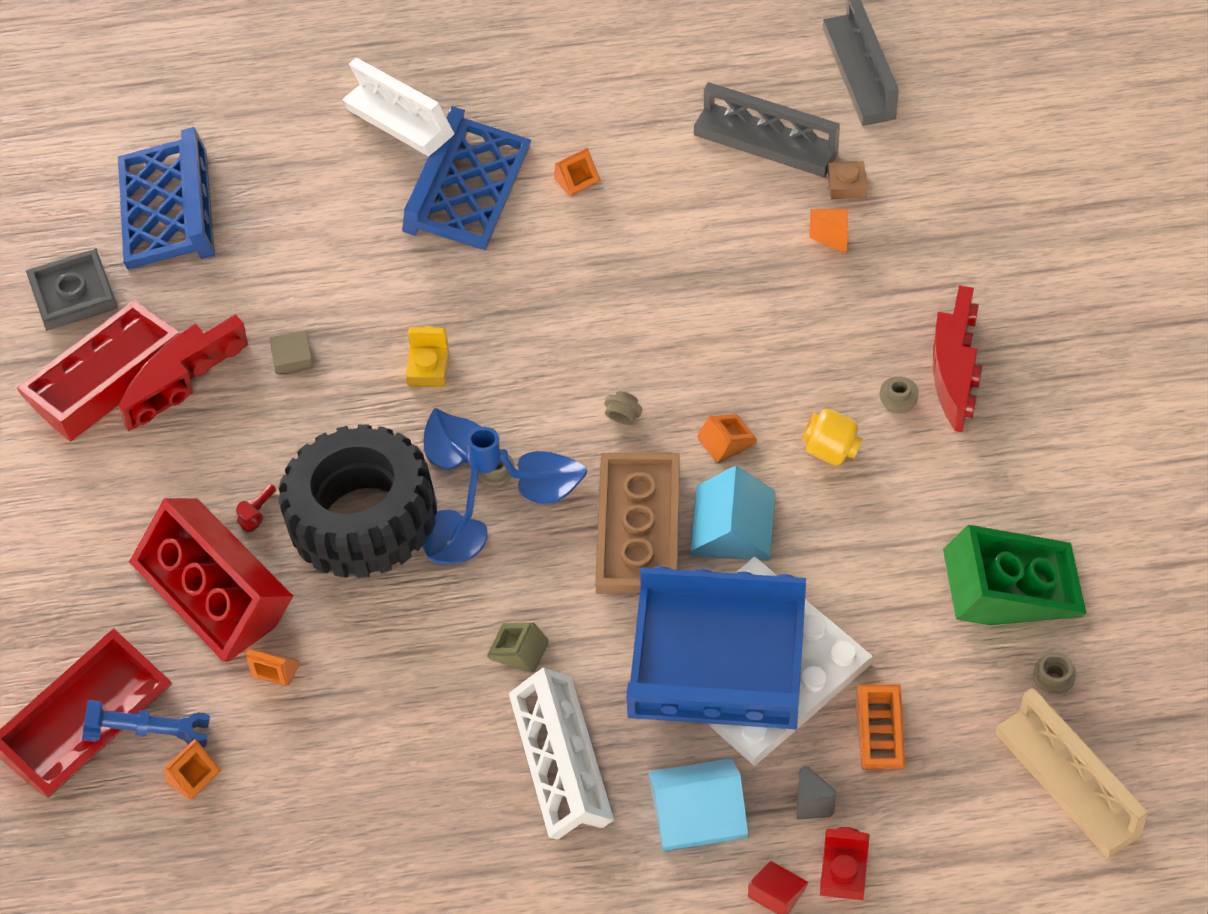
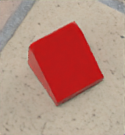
M770 861L749 883L748 898L776 914H789L808 886V881Z

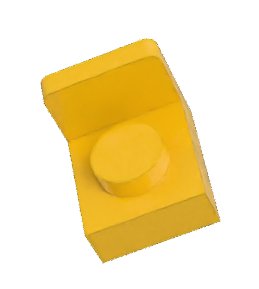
M432 326L410 327L408 330L410 349L406 372L407 386L445 387L449 359L446 329Z

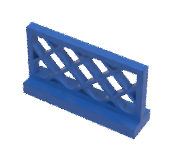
M451 106L446 118L454 135L427 158L405 206L402 232L416 236L420 229L486 250L530 148L531 139L465 119L464 109ZM467 132L481 136L485 142L470 147L465 137ZM509 145L519 148L517 154L504 158L498 147ZM490 150L496 161L481 165L476 155ZM468 158L474 168L458 172L454 162ZM502 169L507 179L492 183L487 173ZM479 176L485 186L470 191L464 181ZM457 184L463 194L447 199L442 188ZM490 194L496 204L481 210L475 199ZM468 202L473 213L458 217L453 206ZM445 209L451 220L439 223L430 220L429 217L432 213ZM479 221L484 228L483 235L479 236L467 232L464 225Z
M195 127L181 130L180 140L118 156L123 263L126 268L131 269L196 251L201 259L215 256L207 151ZM179 153V157L171 166L162 163L168 156ZM140 163L146 164L137 175L129 173V166ZM156 169L164 173L155 184L146 181ZM173 178L181 181L179 186L172 193L165 190L164 188ZM139 187L148 190L138 202L130 199ZM159 195L166 199L155 211L147 207ZM177 204L183 207V210L173 220L165 216ZM141 213L149 216V219L139 229L132 226V223ZM161 222L168 227L158 238L150 235L149 233ZM177 231L185 234L186 241L172 245L167 243ZM143 240L151 243L145 252L134 254L133 250Z

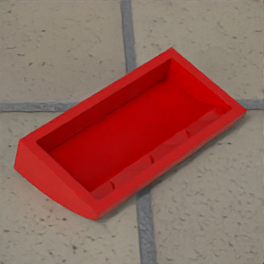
M132 301L17 387L18 392L43 419L71 442L120 404L127 388L137 373L153 355L177 336L179 331L136 301Z
M113 628L0 729V759L33 788L49 798L123 730L101 727L99 740L96 742L82 740L88 700L101 701L104 710L138 714L139 710L144 711L172 685V682Z

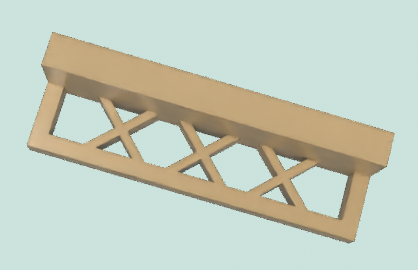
M1033 687L1023 693L1020 711L997 725L995 735L1105 857L1109 859L1141 837L1148 811Z

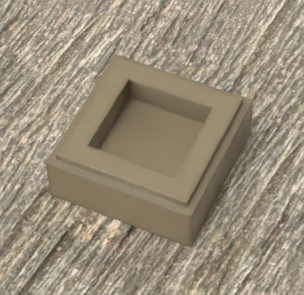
M307 330L270 337L276 374L313 368Z

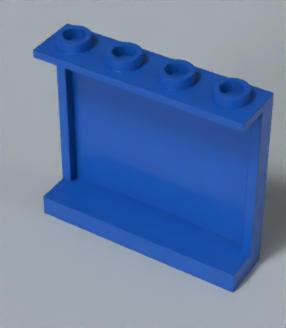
M663 566L654 568L640 567L641 587L631 679L628 682L626 695L628 718L797 730L806 578L794 577L788 574L768 576L754 575L750 572L720 573L707 569L689 571L673 570Z

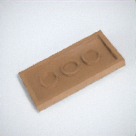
M601 453L596 594H640V567L654 568L663 566L678 570L680 453Z

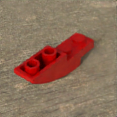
M961 285L958 288L953 314L938 312L933 345V375L937 395L946 418L954 431L963 432L965 417L973 418L977 395H971L970 392L971 387L979 388L983 365L976 364L977 348H971L973 333L967 332L968 325L976 326L979 304L972 303L974 288Z
M235 314L206 332H203L195 323L175 336L148 360L127 388L119 404L123 423L128 432L139 425L149 423L156 415L169 407L182 403L189 395L193 394L191 379L204 375L211 367L228 357L236 356L243 348L248 346L245 326L240 318Z

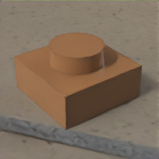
M864 161L828 163L831 199L867 197L868 186Z

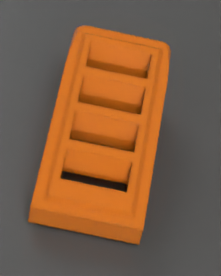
M858 685L856 690V709L861 769H905L901 685ZM868 704H889L890 710H868ZM869 719H891V725H869ZM870 734H892L893 741H870ZM870 750H894V757H871Z

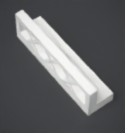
M358 58L349 63L360 85L342 99L348 111L428 157L454 135L438 102Z
M543 667L509 692L548 836L558 840L581 823L604 828L614 821L572 677ZM536 691L538 699L533 714H530L525 698ZM542 723L546 724L548 731L543 750L539 749L537 743ZM552 759L556 760L558 766L553 786L549 785L547 778ZM565 796L567 797L571 813L559 821L557 812L562 797Z

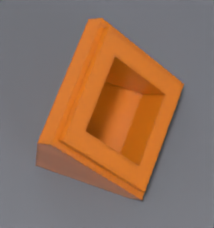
M584 148L555 163L554 179L569 196L601 181L588 148Z
M195 739L164 768L166 782L190 800L221 771Z

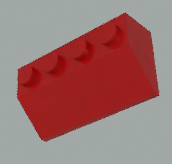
M164 498L129 560V563L223 662L231 661L272 631L293 598V595L198 498Z

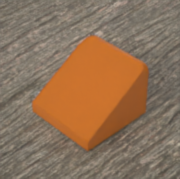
M810 209L809 238L838 251L847 252L848 209Z
M737 414L708 416L698 434V440L716 462L724 461L757 442L755 435Z
M247 649L245 653L253 677L290 686L298 669L299 660L265 650Z

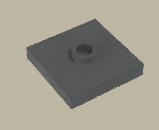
M97 248L25 270L46 331L118 308Z

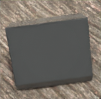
M804 765L800 769L796 819L831 817L835 813L836 791L811 768Z

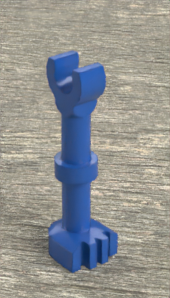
M88 700L82 740L96 742L99 740L101 727L136 731L135 735L146 736L147 732L177 736V738L184 740L188 745L195 739L204 748L206 747L208 735L196 733L193 728H208L210 716L206 713L198 712L189 717L172 719L149 716L150 711L139 710L138 714L104 710L101 701Z

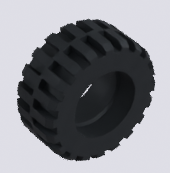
M358 424V427L354 429H348V426L336 428L337 432L329 435L324 432L315 438L316 442L312 445L306 443L297 452L298 458L290 460L285 468L286 475H283L280 479L279 505L293 546L297 548L299 555L306 562L313 563L314 568L324 573L333 570L334 576L348 578L349 574H356L357 578L370 577L371 572L380 570L381 574L391 571V566L398 562L401 565L412 557L411 552L413 550L419 551L426 543V535L431 534L436 523L434 516L437 514V500L428 464L425 462L423 453L418 446L413 445L411 440L403 434L397 433L394 436L393 430L381 426L378 429H372L369 424ZM377 488L389 492L377 505L362 512L341 514L328 510L337 499L354 490Z

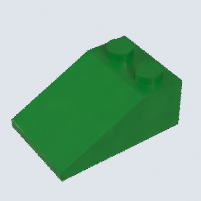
M967 525L943 548L956 620L986 625H1000L1083 617L1086 614L1070 542Z

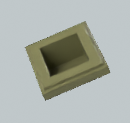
M534 622L503 623L487 657L492 661L523 671L534 672L548 645V638Z

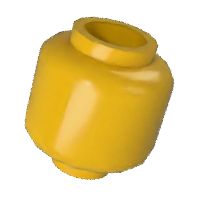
M824 409L820 414H812L801 441L806 442L805 449L809 455L831 465L838 466L843 463L846 457L854 459L863 438L856 436L858 424L854 419L834 410Z

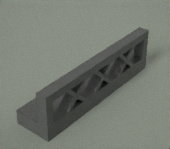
M847 0V14L823 19V31L862 126L895 120L899 89L861 0Z
M710 82L704 88V109L694 124V136L824 178L828 172V163L834 162L839 150L840 123ZM715 98L724 100L730 108L715 104ZM747 109L756 110L763 118L752 116ZM780 119L790 121L795 128L792 129L784 126ZM815 129L828 133L829 140L818 137L812 130Z

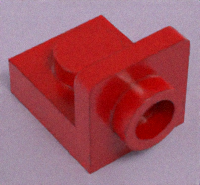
M852 827L826 829L819 896L864 900L870 834L860 832Z

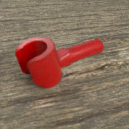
M269 484L250 503L242 501L237 505L236 514L239 516L237 523L246 532L254 531L261 524L263 515L258 510L276 492L274 485Z

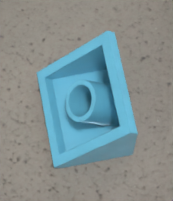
M734 466L697 485L690 556L748 560L756 557L758 560L770 561L775 490L738 466Z
M732 758L648 772L663 851L748 838L741 775Z

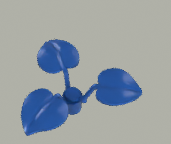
M434 408L424 431L423 443L427 459L434 466L444 470L455 469L463 462L470 464L471 477L464 515L462 516L454 510H441L434 516L435 526L431 534L426 535L427 541L422 546L427 559L439 564H457L473 558L485 546L487 541L486 525L481 521L470 519L473 514L479 473L487 474L492 472L502 461L511 477L519 479L518 490L523 497L535 503L549 504L560 501L569 495L586 476L587 467L574 459L560 454L534 451L524 454L519 458L517 470L508 458V451L500 449L499 435L494 429L481 427L471 420L456 417Z

